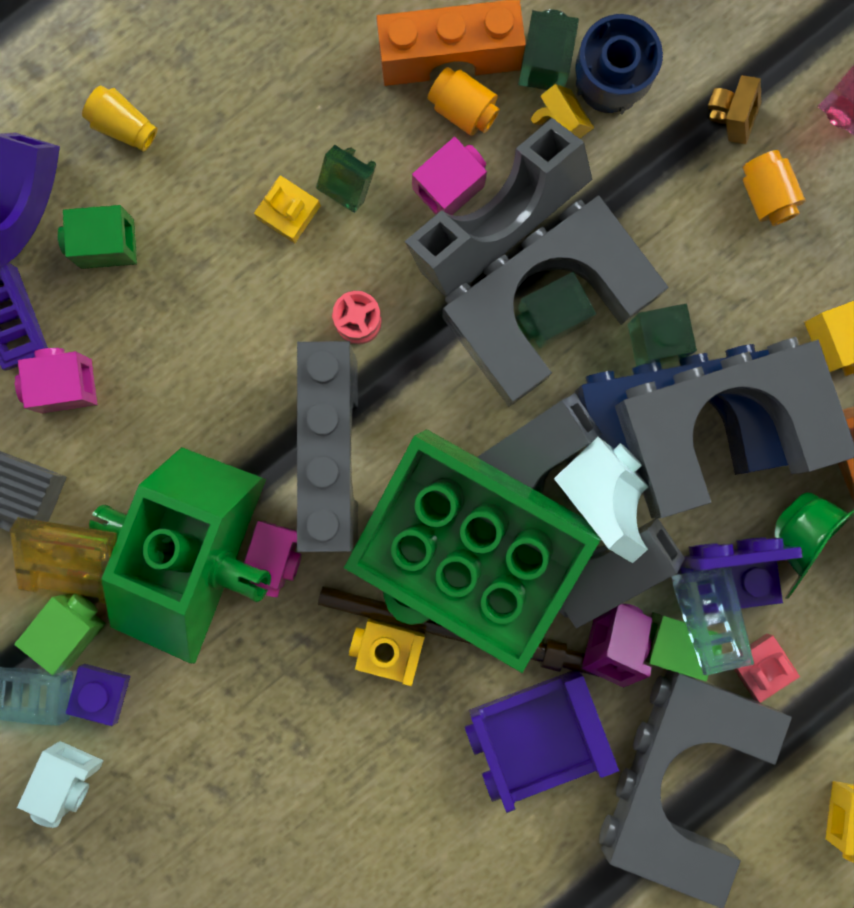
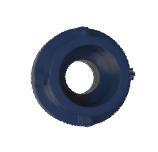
M628 14L609 15L595 22L584 35L576 58L577 96L582 95L590 107L603 113L620 112L622 115L626 110L630 109L635 102L643 98L650 90L662 65L663 49L655 30L644 20ZM610 62L617 63L624 68H617Z

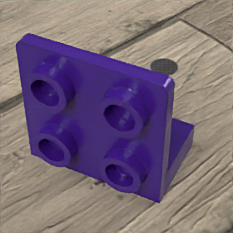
M766 537L736 540L737 549L734 550L733 544L718 545V543L689 546L690 555L684 556L685 560L677 572L683 614L694 615L783 603L777 561L802 558L801 547L784 546L783 538L766 539Z

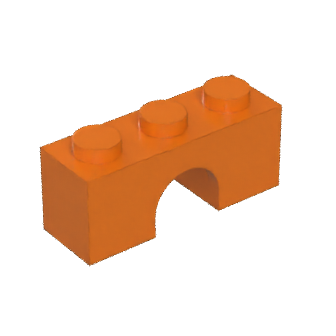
M503 0L376 15L384 86L430 81V72L434 68L450 62H468L473 64L475 76L521 70L526 42L520 0Z

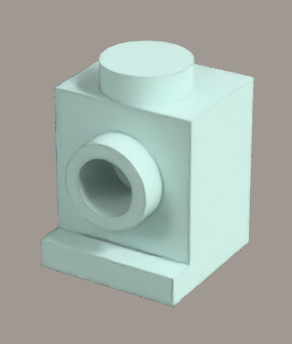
M57 742L42 751L17 808L30 813V818L39 825L50 828L58 827L65 814L69 811L76 812L89 789V784L84 781L100 769L104 760L64 742Z

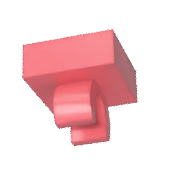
M765 634L728 659L752 698L759 703L800 677L775 637L770 634Z

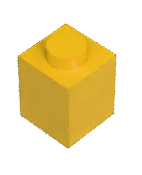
M854 301L822 312L804 322L811 341L819 340L829 372L842 368L845 377L854 374Z

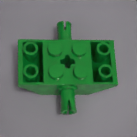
M181 447L138 485L127 514L112 509V507L106 504L97 507L92 515L108 521V523L104 522L101 524L90 520V531L116 542L101 579L110 627L183 661L195 664L224 588L246 596L254 602L261 601L268 591L252 584L250 581L256 584L261 582L270 585L271 573L269 571L261 570L236 560L266 479Z

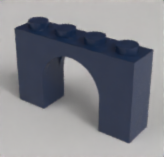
M748 344L726 350L725 358L709 361L708 353L683 357L679 359L680 366L662 369L661 362H653L633 367V375L615 378L614 371L600 372L586 376L587 384H583L576 389L575 394L601 431L602 435L599 438L614 449L620 443L628 449L615 409V405L628 399L626 390L655 381L657 390L675 384L674 375L701 366L705 375L722 370L720 361L741 353L750 352L752 360L770 354L768 350L756 352L755 345ZM728 393L715 395L708 401L718 411L724 423L735 475L788 465L774 422L761 405L748 397Z

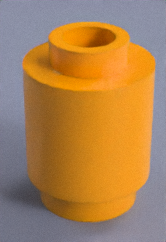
M446 67L433 83L427 97L435 105L434 110L470 136H473L478 130L486 133L500 111L495 106L498 95L461 69L455 72L450 67Z
M779 150L762 154L742 167L746 175L742 181L759 222L770 220L772 226H776L800 214L798 206L802 205L806 200L788 158L782 159Z

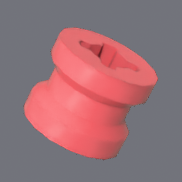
M363 291L347 292L337 299L333 307L332 318L335 327L345 341H350L351 344L362 345L377 337L381 329L382 318L378 303L371 295Z

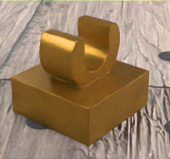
M741 75L735 93L727 89L714 88L708 104V109H712L709 119L713 122L727 125L728 141L747 145L762 103L761 78Z

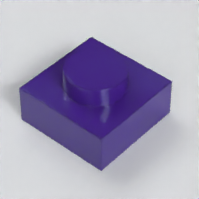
M88 664L78 666L65 714L109 726L115 725L119 720L131 676Z

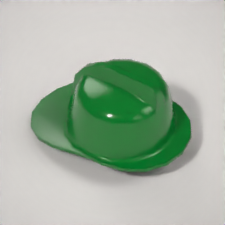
M806 492L800 495L782 512L776 521L774 538H783L784 546L801 547L803 556L802 558L787 559L798 574V577L788 591L786 599L792 595L825 544L854 516V509L848 513L826 499Z

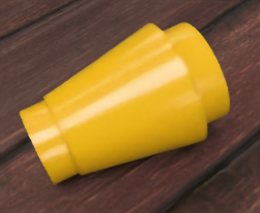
M102 85L96 87L83 107L82 117L90 122L91 129L132 147H137L143 152L150 147L156 137L158 128L151 124L115 88L108 90Z

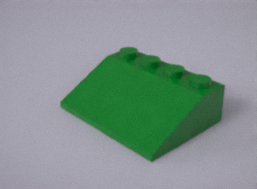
M426 429L413 436L344 569L520 673H523L601 538L582 516Z

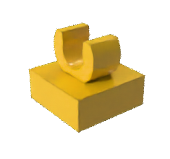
M554 84L540 96L546 107L538 109L531 117V121L536 125H541L547 119L553 118L579 139L594 129L572 90L558 84Z
M280 175L254 212V215L259 221L295 244L321 205L318 199Z

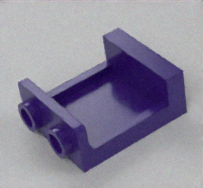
M572 670L469 710L473 724L465 726L466 734L474 755L482 752L485 754L490 770L483 772L482 776L491 801L494 802L501 799L506 813L516 810L514 803L592 772L596 771L599 777L603 778L619 771L585 679L580 672Z

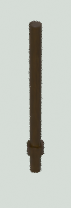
M324 586L321 589L318 605L471 644L431 619L425 623L415 625L398 621L389 612L386 602ZM547 639L545 643L540 642L530 659L541 662L540 667L560 672L562 668L599 677L582 669L585 653L566 649V643Z

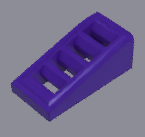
M11 263L0 267V285L4 284L3 287H0V303L9 299L13 303V305L0 310V325L20 318L22 324L4 331L0 327V366L5 371L17 367L18 360L35 358L34 352L36 350L48 348L19 270ZM28 335L31 342L9 350L8 342Z

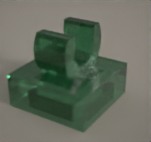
M334 145L324 156L316 189L355 213L365 201L376 163L371 160L368 164H365L354 157L356 150L352 147L343 150Z

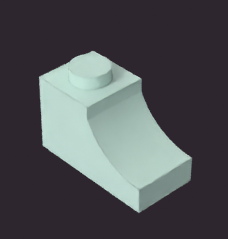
M597 437L554 479L608 549L634 563L648 550L640 537L636 516L640 496L649 486L636 472L642 464L624 445L620 443L614 449Z

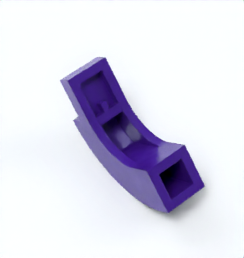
M16 132L0 134V267L9 263L23 250L40 223L52 191L60 146Z

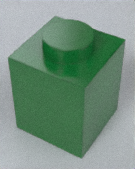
M121 205L63 209V226L58 228V243L62 254L81 269L137 265L134 219Z

